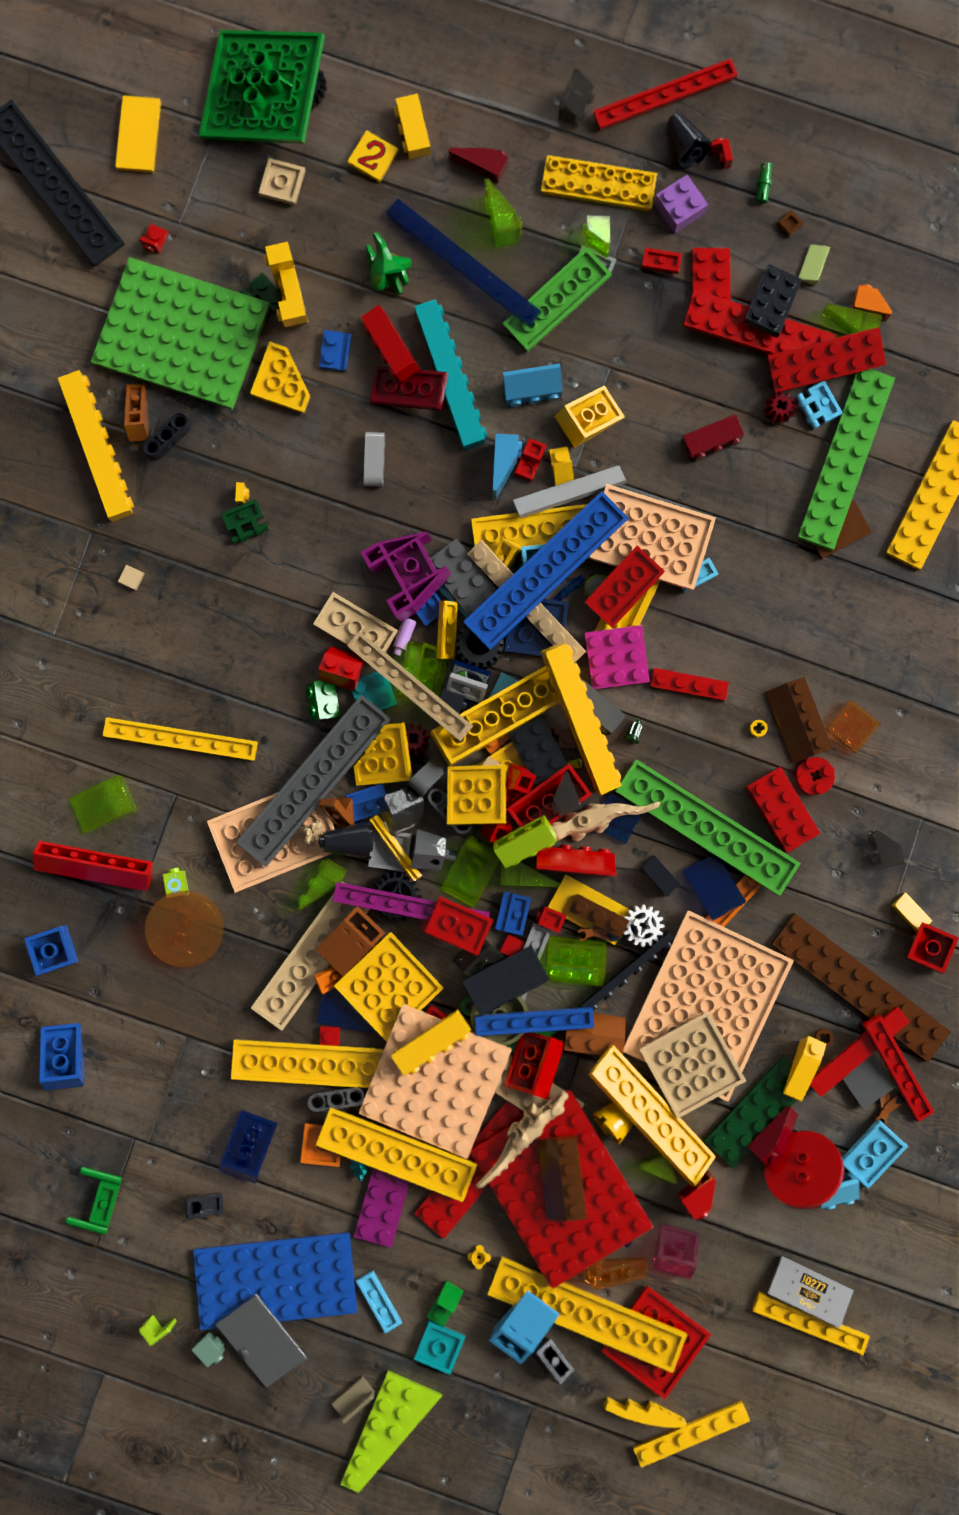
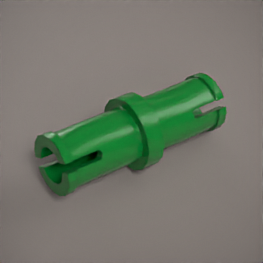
M766 162L760 165L756 202L760 204L762 196L763 204L768 203L769 187L772 185L770 179L773 165L771 163H767V170Z

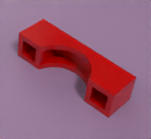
M510 763L506 771V824H483L479 833L488 841L494 843V841L511 833L513 829L511 815L507 808L514 804L521 795L529 794L536 776L528 769Z

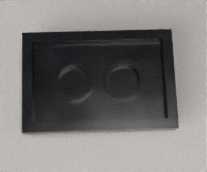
M542 716L508 734L525 768L536 776L535 785L550 778L567 765Z

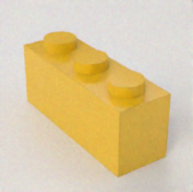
M418 94L396 98V106L393 108L395 117L400 119L398 130L400 136H404L405 141L402 142L404 153H408L409 159L431 155L430 143Z

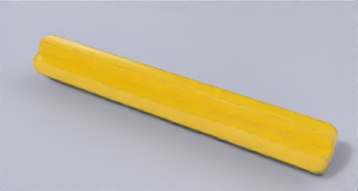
M379 815L373 816L369 820L372 827L410 879L416 881L421 877L420 871L417 868H411V859Z

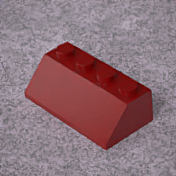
M567 764L530 791L529 794H526L508 807L507 810L519 828L545 815L551 825L592 794L572 766Z

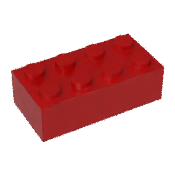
M781 767L774 769L744 787L782 852L789 853L821 834Z

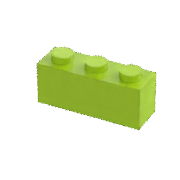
M545 815L494 841V851L505 868L513 867L519 864L521 860L535 856L538 851L552 847L557 842L556 833Z

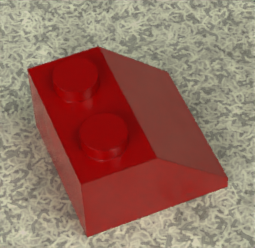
M331 646L325 652L319 666V680L355 691L366 661L355 653Z
M921 922L907 958L938 974H944L959 937Z
M709 1171L705 1172L697 1186L689 1184L677 1193L695 1220L705 1218L709 1214L708 1211L712 1209L716 1180Z

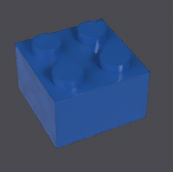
M67 925L24 939L36 976L79 962Z

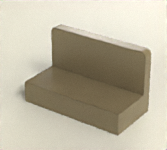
M363 1376L332 1402L333 1407L342 1416V1424H345L374 1398L375 1390Z

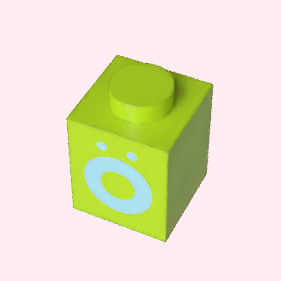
M173 868L168 869L167 874H163L167 897L189 894L185 871Z

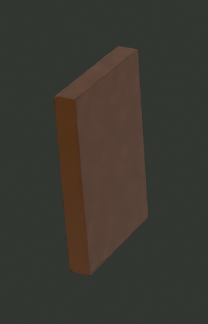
M855 500L851 501L834 550L829 551L813 545L821 560L872 533Z

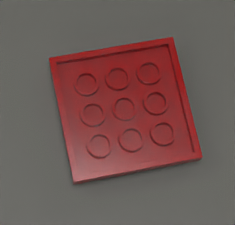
M646 1285L630 1309L687 1333L673 1373L605 1344L601 1348V1352L663 1399H666L707 1342L711 1333Z

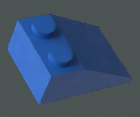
M80 1023L41 1027L40 1084L45 1091L84 1086V1058Z

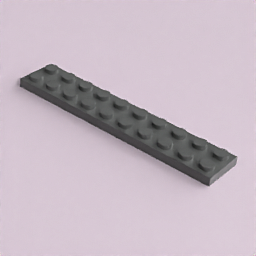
M361 694L236 843L263 866L267 867L316 810L320 800L327 797L372 741L375 740L383 726L388 724L391 719Z

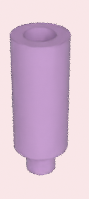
M409 618L402 621L393 644L395 647L393 654L401 656L402 650L406 651L417 622Z

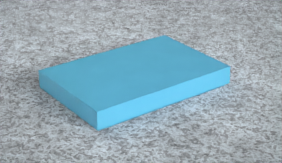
M877 1119L842 1157L844 1167L869 1189L905 1151L908 1145L883 1122Z

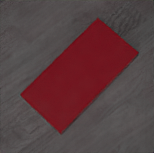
M376 366L369 401L371 404L436 411L442 410L449 375L447 372L419 370L401 382L397 377H392L388 370L389 367Z

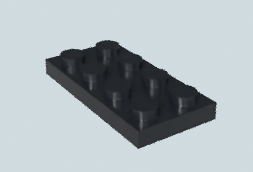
M768 264L743 323L778 338L802 279Z

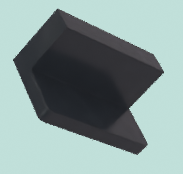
M655 855L640 867L665 897H668L680 885Z

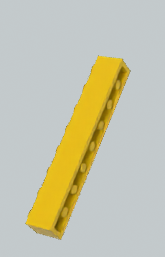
M78 370L58 377L108 518L114 522L133 515L132 508H134L131 497L126 495L125 491L128 488L125 480L120 478L119 473H122L118 462H115L113 459L115 452L112 445H108L107 438H109L106 428H102L100 423L103 419L100 411L95 409L94 404L97 402L94 394L89 392L88 386H90V382L87 376H83Z
M559 643L540 651L595 793L603 795L622 786L620 782L621 775L617 769L615 770L613 764L615 762L611 752H608L606 746L608 741L600 731L601 723L593 713L594 705L586 695L587 687L579 677L580 669L572 659L573 651L567 643Z

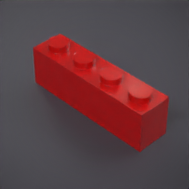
M380 304L361 317L364 322L362 325L363 329L368 335H372L371 342L376 349L379 348L381 350L379 355L385 364L388 362L390 365L388 370L393 378L397 377L402 382L420 370Z

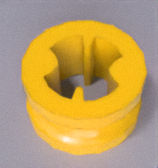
M755 720L749 729L751 735L759 738L766 734L768 727L763 720ZM757 724H761L760 727L763 726L764 730L760 731V734H757L753 729Z

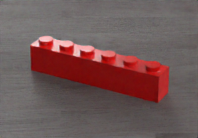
M39 841L33 852V868L35 871L148 891L153 879V862L44 841Z

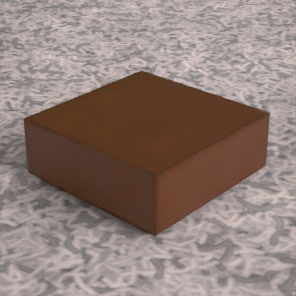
M792 210L777 222V226L789 238L804 224Z

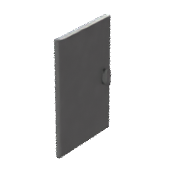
M257 1293L216 1323L219 1330L266 1388L307 1359L304 1352Z

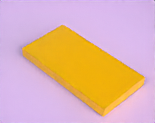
M123 96L116 158L117 170L154 173L161 100L159 98Z
M566 874L548 905L549 908L565 914L566 919L584 929L592 928L594 924L569 911L577 894L622 917H628L627 910H630ZM606 940L612 943L613 945H616L617 941Z

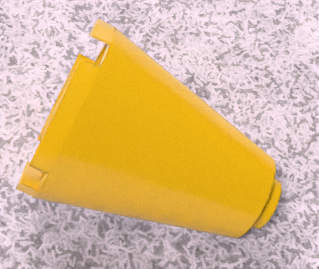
M614 1102L592 1114L600 1129L607 1136L612 1135L614 1137L612 1141L616 1144H620L633 1126L630 1119Z

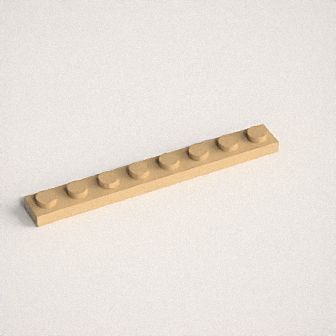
M482 540L467 553L499 588L513 575L509 568ZM541 603L526 616L553 646L559 643H567L573 651L572 659L574 663L586 652Z
M359 631L347 645L458 740L461 741L473 727L466 719L362 632Z

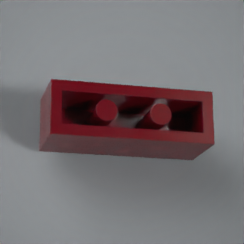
M736 414L683 435L681 442L689 460L695 459L698 461L705 458L706 454L710 452L715 454L722 451L723 447L727 445L733 447L741 443L745 434Z

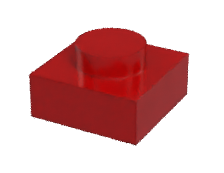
M320 1026V1045L340 1046V1026Z

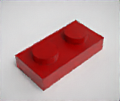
M645 248L642 268L679 274L682 253Z

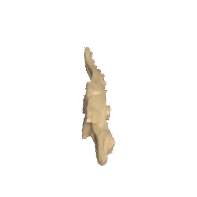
M654 802L647 806H631L619 803L606 805L590 803L586 810L578 813H567L564 818L565 822H554L551 826L556 833L557 841L565 838L567 835H571L572 840L578 842L585 837L586 833L592 831L602 833L609 826L611 820L618 816L643 814L659 807L660 802Z
M565 1091L557 1094L541 1108H537L534 1103L527 1106L522 1120L519 1123L514 1122L508 1130L507 1134L510 1138L500 1158L476 1185L478 1189L491 1182L496 1176H499L503 1169H507L508 1164L513 1162L514 1158L521 1154L523 1149L528 1148V1145L541 1135L544 1126L564 1112L563 1105L568 1098V1094Z

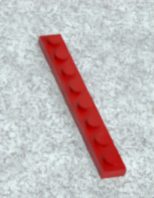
M730 58L593 111V116L599 130H603L737 79L738 73Z

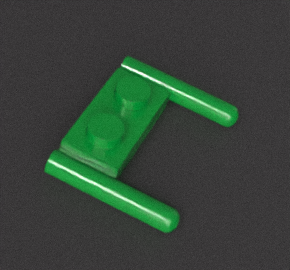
M81 1167L79 1171L81 1175L99 1179L101 1182L89 1222L67 1217L65 1223L106 1235L122 1177Z

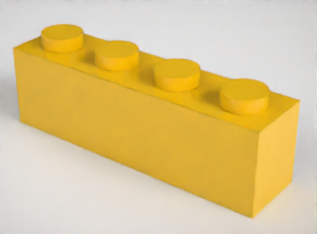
M457 1009L394 1051L391 1057L404 1076L408 1073L412 1075L420 1069L419 1066L424 1062L429 1064L436 1059L435 1055L442 1051L444 1054L453 1047L451 1044L457 1040L460 1043L467 1039L471 1028Z

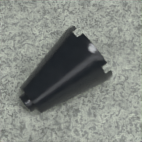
M675 113L670 116L667 126L679 165L683 168L693 167L692 163L696 161L698 164L701 163L712 150L710 146L712 144L711 140L682 113Z
M365 821L323 832V835L319 836V847L323 848V851L327 853L371 860L372 856H369V852H373V832L368 830V825H371L370 821Z

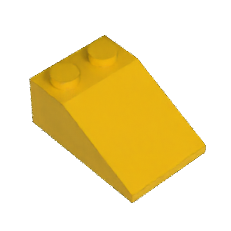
M603 386L565 405L554 417L575 448L622 420L624 415L606 387Z

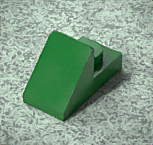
M446 1280L427 1317L444 1327L450 1315L454 1313L464 1290Z

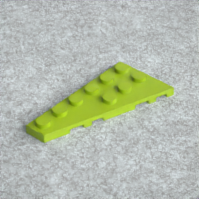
M388 1370L343 1476L341 1485L359 1493L437 1403L442 1394Z

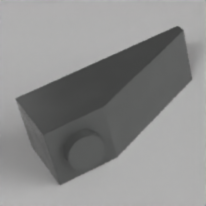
M582 679L581 681L587 687L586 695L594 705L593 713L601 723L600 731L605 735L607 733L611 735L626 715Z

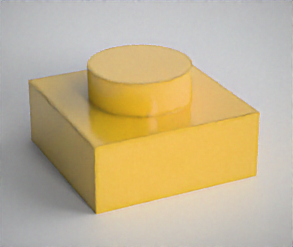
M236 482L235 501L237 505H242L246 503V500H249V489H247L244 483Z

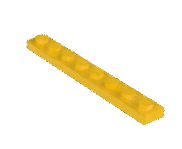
M107 717L103 736L108 738L255 761L258 746L257 741Z

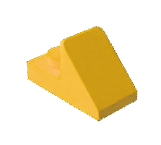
M568 446L550 449L549 455L555 486L574 480L572 461H570Z

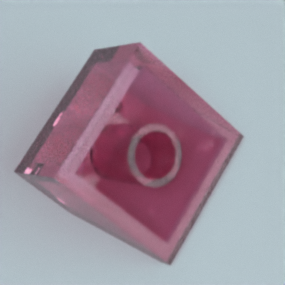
M662 1224L654 1252L652 1270L691 1280L697 1268L700 1233Z

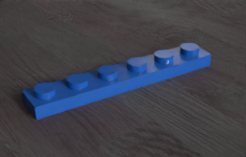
M592 1007L485 1014L481 1017L480 1015H475L476 1036L594 1028Z

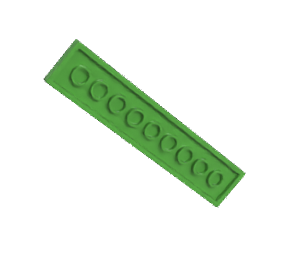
M872 369L856 372L797 539L829 551L834 550L895 380L894 377Z
M637 759L622 780V786L618 787L615 791L637 806H647L654 802H660L659 807L648 813L778 896H781L801 864Z

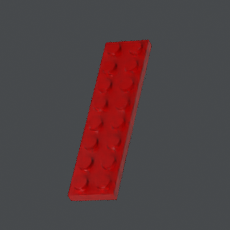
M696 289L692 291L683 323L685 328L766 354H773L836 337V334L786 319L778 338H775L743 323L749 306Z
M505 1101L478 1134L472 1148L525 1116L524 1112L515 1105ZM470 1153L467 1160L476 1163V1161ZM477 1165L463 1202L432 1190L414 1214L445 1239L489 1183L480 1189L476 1187L484 1177Z

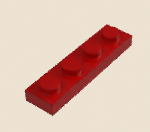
M653 668L650 683L652 688L726 701L729 685L727 681Z

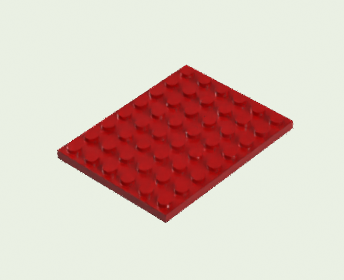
M570 1089L565 1091L568 1094V1098L563 1105L564 1112L550 1120L544 1126L541 1135L535 1138L528 1145V1148L523 1149L521 1154L517 1155L514 1161L508 1164L507 1169H503L499 1176H496L489 1182V1185L552 1289L654 1228ZM511 1125L471 1149L470 1153L484 1176L500 1158L510 1138L507 1132ZM577 1134L587 1219L575 1221L547 1220L537 1139Z

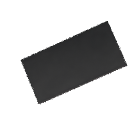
M529 946L463 980L462 984L481 1017L549 982L550 979L533 948Z

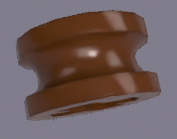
M819 1029L816 1031L814 1039H821L819 1037L820 1034H828V1037H826L828 1041L822 1042L826 1044V1047L832 1044L834 1037L829 1030Z

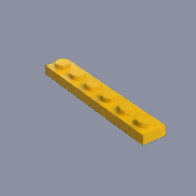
M742 1400L687 1423L685 1428H674L633 1446V1449L642 1468L750 1422Z

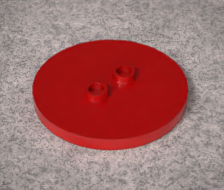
M797 1131L791 1133L784 1155L780 1158L779 1162L771 1168L765 1165V1179L772 1194L783 1204L796 1209H811L826 1203L838 1191L843 1180L844 1163L839 1150L826 1136L813 1131Z

